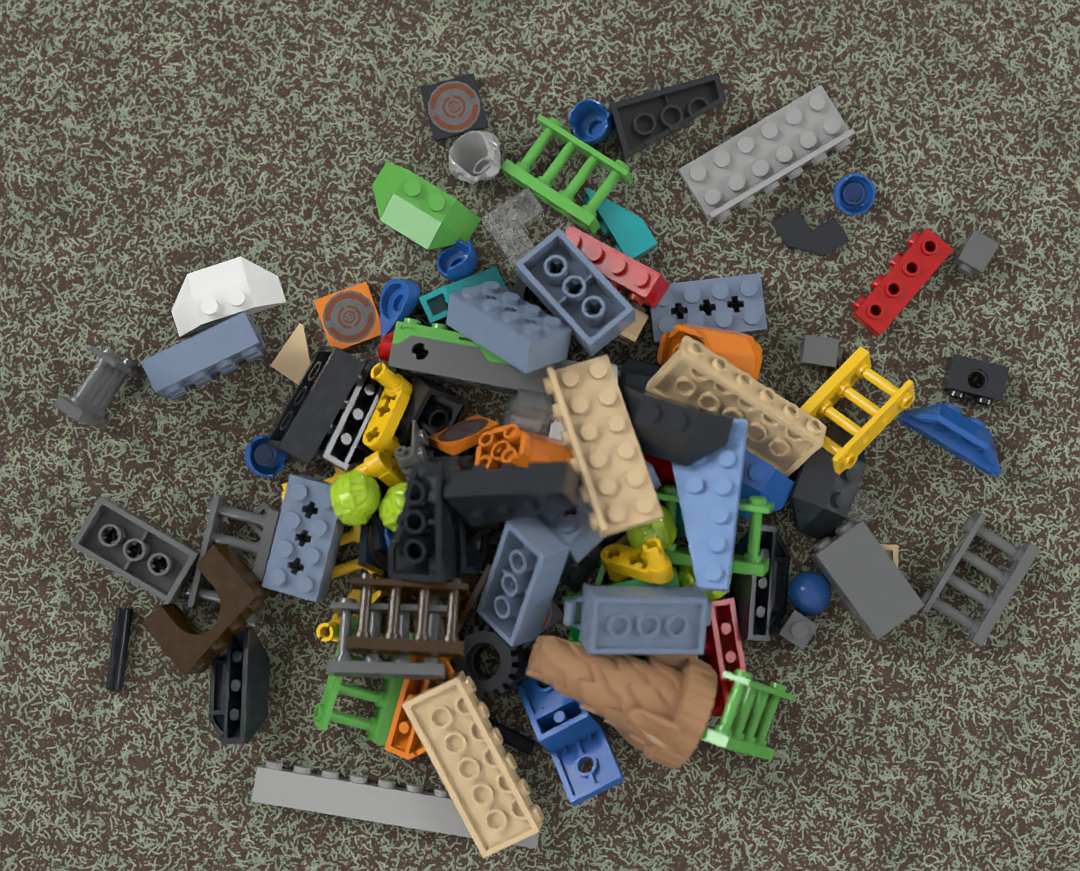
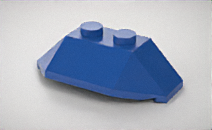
M949 402L946 405L940 403L898 414L896 417L897 421L988 476L994 478L1000 475L1001 469L991 432L985 429L986 425L982 421L974 417L968 419L961 415L962 410Z
M745 450L740 498L749 499V496L766 497L767 502H775L772 511L782 509L791 494L794 482L776 467ZM738 510V516L743 519L751 516V511Z

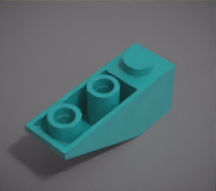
M590 188L584 190L585 199L582 200L584 205H587L596 193ZM605 198L596 213L600 220L599 229L605 238L610 236L615 244L612 248L634 260L654 250L658 243L643 219Z
M497 266L445 285L419 297L431 326L432 323L439 324L447 320L451 293L463 290L466 287L483 284L485 281L497 282L507 290Z

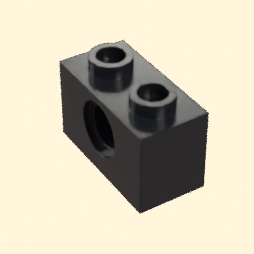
M953 354L948 357L941 390L948 391V396L964 399L965 396L976 398L975 403L992 406V403L1002 401L1009 367ZM970 374L976 375L980 380V385L977 389L972 388L968 383Z

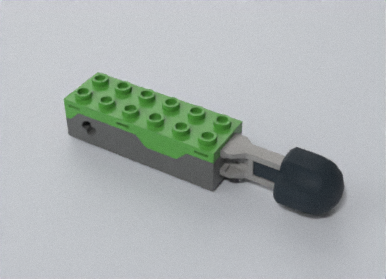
M404 318V322L396 321L395 330L381 338L378 350L380 360L388 361V367L395 373L411 376L416 374L428 379L555 402L553 395H547L543 383V378L546 377V368L552 366L553 370L580 363L565 359L535 371L524 373L463 334L449 330L447 325L432 323V327L423 326L420 320ZM420 350H425L427 357L419 360L416 353ZM633 359L624 361L622 370H618V386L621 395H623L625 385L647 391L645 390L647 382L661 367L653 363Z

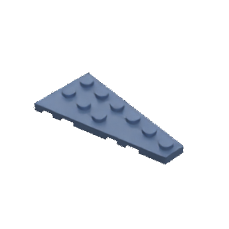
M734 418L726 447L687 467L672 462L699 590L729 592L749 424L747 419Z

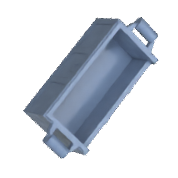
M583 584L582 595L565 600L563 623L580 629L579 641L588 654H704L706 626L711 624L712 601L708 600L707 595L702 590H699L697 585H691L690 587H632ZM576 602H581L580 623H575Z

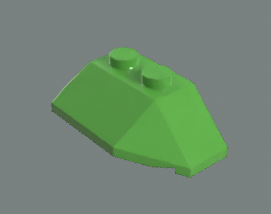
M388 161L372 184L380 221L426 250L454 246L457 240L467 243L481 221V218L451 195L410 170Z

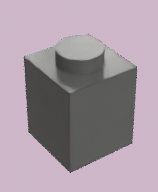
M974 230L968 235L953 263L958 266L957 270L968 277L973 275L977 277L984 272L999 243Z
M814 335L803 336L799 365L829 370L834 369L836 363L840 364L842 360L843 347H839V339Z
M790 610L777 629L776 634L798 649L804 650L819 626L796 610Z

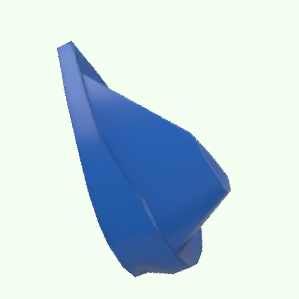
M391 279L382 289L380 297V328L382 337L395 330L396 321L402 322L419 303L420 288L413 281L408 279Z

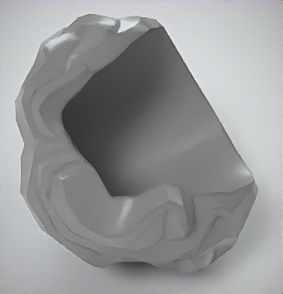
M482 130L470 131L460 136L449 149L448 165L452 175L456 179L470 184L494 178L499 173L501 167L500 142L493 133Z

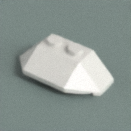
M238 257L187 274L171 312L179 337H183L211 328L242 312L251 315L287 302L277 275L243 257Z

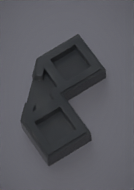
M797 208L772 222L773 227L787 248L802 250L825 257L849 242L848 237L835 217L813 231L809 229Z

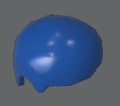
M592 98L581 100L572 108L568 117V122L574 132L573 135L587 145L602 142L610 135L613 125L610 111L601 102Z
M851 173L841 177L836 183L833 199L836 207L842 213L849 216L861 215L866 213L874 203L876 190L869 178L863 174Z
M457 240L455 246L448 247L440 253L437 260L438 271L444 278L451 281H458L469 277L474 273L478 265V254L470 241L466 244L461 240Z
M259 435L252 439L246 446L244 454L247 468L254 475L264 478L275 477L276 474L285 468L287 458L265 444L269 435Z
M805 571L798 573L790 581L788 598L794 609L800 614L810 617L821 614L829 606L831 588L828 581L821 574Z

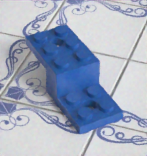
M526 676L525 680H519L521 686L518 688L538 742L551 753L568 799L573 806L625 781L599 715L580 708V702L561 695L552 685L543 689L541 688L542 681L530 676ZM588 760H593V769L588 773H582V765Z

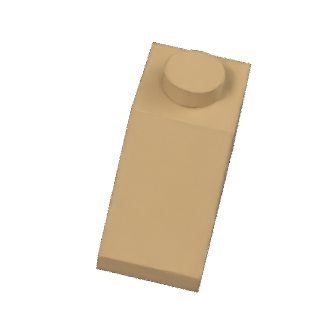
M631 302L630 305L635 309L636 321L614 339L633 348L649 315L645 314V308Z

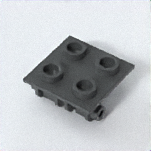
M412 420L411 447L400 446L395 450V459L403 474H405L407 481L409 480L413 463H433V457H438L437 452L429 447L426 431L419 428L416 420Z

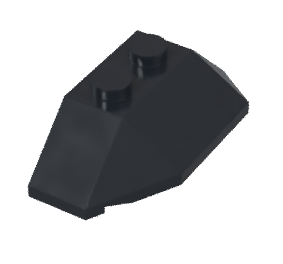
M370 358L364 363L365 366L362 369L364 374L357 386H353L348 394L350 399L347 406L336 415L334 429L321 442L320 458L343 471L359 466L366 457L374 453L364 445L363 435L385 388L371 377V370L378 363Z
M625 385L622 398L642 453L687 467L727 446L734 421L733 417Z
M838 425L825 433L828 438L842 448L853 437V435ZM820 447L801 465L790 494L792 510L796 520V531L821 540L827 537L847 518L867 465L864 450L858 455L855 464L849 469L846 468L840 475L834 470L832 460L834 455L823 447Z
M761 525L759 554L762 555V558L770 559L768 572L763 577L740 573L732 574L729 598H734L739 631L744 640L770 641L774 631L779 627L786 615L790 556L784 541L779 535V528L775 526ZM749 529L735 547L733 554L744 556V553H747Z
M245 627L241 632L233 635L228 640V647L211 659L209 718L215 731L220 736L221 744H248L268 717L270 658L253 627Z

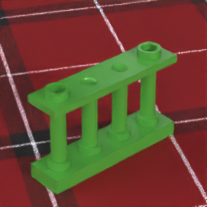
M540 114L537 120L544 131L521 162L517 161L514 164L506 159L500 168L504 175L512 182L594 235L600 228V224L596 219V211L619 179L629 185L633 183L629 172L630 168L618 159L615 162L564 130V126L553 117L547 119ZM554 136L566 145L543 176L539 175L538 178H535L529 174L531 172L529 168ZM576 150L588 159L567 188L558 193L551 188L553 186L551 183ZM599 165L610 172V174L588 204H583L580 207L574 203L575 199L573 197L595 167Z
M665 485L664 488L656 492L658 500H666L665 508L671 514L676 525L677 502H680L677 486ZM749 496V499L740 498L739 510L751 511L747 553H744V556L733 554L731 570L733 573L763 577L769 570L770 559L762 558V555L759 554L762 514H769L774 509L775 502H767L766 497ZM673 541L671 547L663 551L665 556L670 559L671 564L693 567L689 545L687 548L677 547V543Z
M353 615L351 636H354V632H357L358 618ZM409 631V639H412V636L416 634ZM338 643V646H337V650H336L335 656H338L339 643ZM350 654L352 661H364V658ZM396 655L391 656L390 662H393V658H396ZM328 676L321 703H318L314 709V725L321 730L327 731L329 721L363 729L366 730L369 740L385 746L404 679L384 678L382 689H379L377 692L341 682L342 677ZM337 694L374 702L376 706L374 716L367 719L333 710Z
M736 669L735 674L724 670L722 676L734 680L735 683L720 724L716 725L715 729L705 727L701 739L725 749L772 761L775 749L766 746L768 742L765 740L780 697L794 701L795 696L787 693V686L771 681L768 686L752 680L753 675L745 671Z

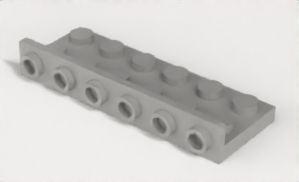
M820 85L678 169V172L709 223L715 219L720 223L732 215L731 210L740 205L743 209L754 203L757 194L764 191L767 195L779 188V181L788 177L789 180H793L804 172L803 167L810 163L813 166L820 164L828 158L827 153L833 149L840 152L852 144L850 139L855 135V131L853 128L848 129L824 88Z

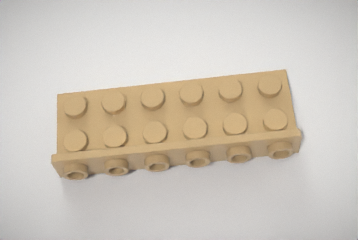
M685 336L682 339L676 353L647 382L645 390L733 418L747 419L749 424L746 450L776 467L786 477H789L823 446L827 427L821 421L799 409L795 404L779 396L772 389L759 383L749 374L739 370L723 357L716 355L689 336Z
M608 355L553 370L552 366L546 368V377L543 378L544 387L547 395H553L555 404L552 405V410L556 422L562 421L565 430L561 432L562 441L566 449L571 448L574 457L570 459L571 467L581 477L583 485L579 486V491L583 503L589 502L592 513H589L588 517L592 530H598L600 538L663 519L662 510Z
M460 671L454 677L404 701L402 706L482 857L485 858L540 832L544 816L539 805L533 804L529 797L530 789L524 778H519L515 770L517 765L511 753H506L502 745L503 737L499 729L492 727L488 719L490 717L489 710L483 701L479 702L475 694L476 686L472 678L466 676L463 671Z

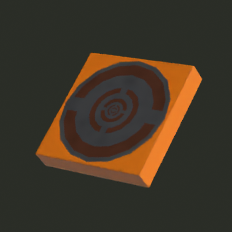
M367 282L313 300L331 347L345 350L381 337L380 317Z
M476 414L429 436L428 439L432 447L455 456L478 445L479 438L483 433L491 432L492 429L501 426L499 422Z

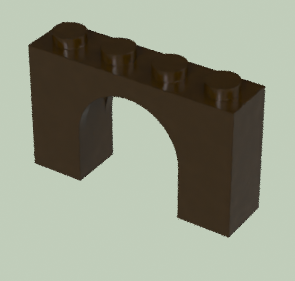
M229 544L213 545L196 564V567L213 585L220 600L218 620L208 632H203L196 628L176 603L160 605L143 624L145 629L183 675L201 674L206 671L211 665L210 660L228 647V640L246 627V620L264 607L265 599L271 594L266 588L262 587L259 579Z

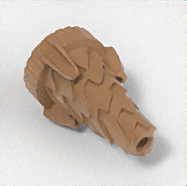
M556 636L537 637L529 658L528 668L525 672L527 676L554 686V689L561 695L580 702V708L604 717V722L611 724L629 744L639 750H643L645 758L673 770L680 768L687 761L698 744L709 720L717 690V673L711 668V665L700 661L697 654H644L647 660L629 654H588L582 644Z

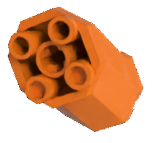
M677 324L673 327L674 330L666 332L661 336L657 360L660 365H664L679 349L682 339L685 336H689L716 355L723 357L739 370L749 374L756 381L758 380L763 359L762 348L759 343L755 342L753 336L738 331H727L690 324Z
M511 423L482 434L478 441L479 446L476 448L475 465H485L486 470L501 469L502 464L512 463L522 468H528L529 463L567 461L570 464V459L574 457L571 448L566 449L562 440L523 431L517 425Z

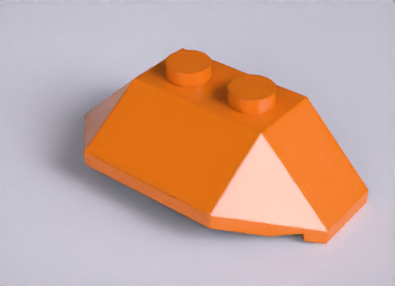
M411 656V663H422V659H425V657ZM437 657L440 660V664H445L447 668L446 680L454 677L456 673L447 658ZM404 679L385 750L407 760L427 752L402 703L446 680Z

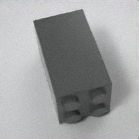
M846 521L834 530L837 535L833 538L824 537L811 547L814 551L808 556L869 638L879 640L924 607L925 604L863 521Z

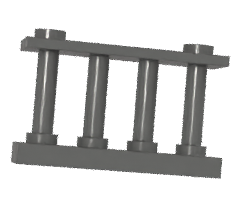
M92 346L90 351L100 357L76 394L74 396L71 395L69 399L59 395L53 406L78 422L105 430L111 422L104 417L107 413L105 409L129 374L138 379L142 374L136 371L138 365L125 356L120 360L118 359L119 355L106 346L102 350Z
M214 495L213 499L209 501L206 510L209 518L198 561L213 545L229 544L233 549L252 553L256 557L254 568L250 570L263 584L281 509H268L267 513L261 515L226 506L227 495ZM223 517L260 526V529L263 530L261 540H258L256 543L219 533ZM197 567L194 580L190 582L187 589L186 597L189 598L187 606H201L203 599L220 604L217 591L206 588L208 580ZM263 608L256 614L251 615L246 622L254 623L260 621Z
M977 513L974 517L970 515L963 524L962 530L965 532L931 589L925 588L919 598L925 606L919 611L928 613L931 607L967 629L969 636L966 640L982 647L1041 549L1032 543H1024L1023 546L1013 545L984 527L982 523L986 515ZM975 535L1011 556L1010 559L1013 563L1008 571L1006 569L1000 570L967 549ZM960 559L996 580V584L999 586L993 595L991 593L989 595L985 594L952 573ZM946 583L982 605L981 608L984 611L979 619L970 618L938 598Z
M340 598L339 602H331V610L334 613L341 614L338 656H335V660H327L326 673L330 677L446 680L447 668L445 664H440V660L437 657H425V659H422V663H411V659L408 656L396 655V658H393V662H381L382 658H379V654H367V657H364V661H352L350 653L345 649V637L351 636L352 614L359 613V603H356V599ZM430 600L427 636H430V640H438L439 616H447V605H443L441 601ZM371 603L369 623L371 637H380L381 615H388L389 604ZM400 604L398 634L401 635L402 639H409L410 616H417L418 605Z

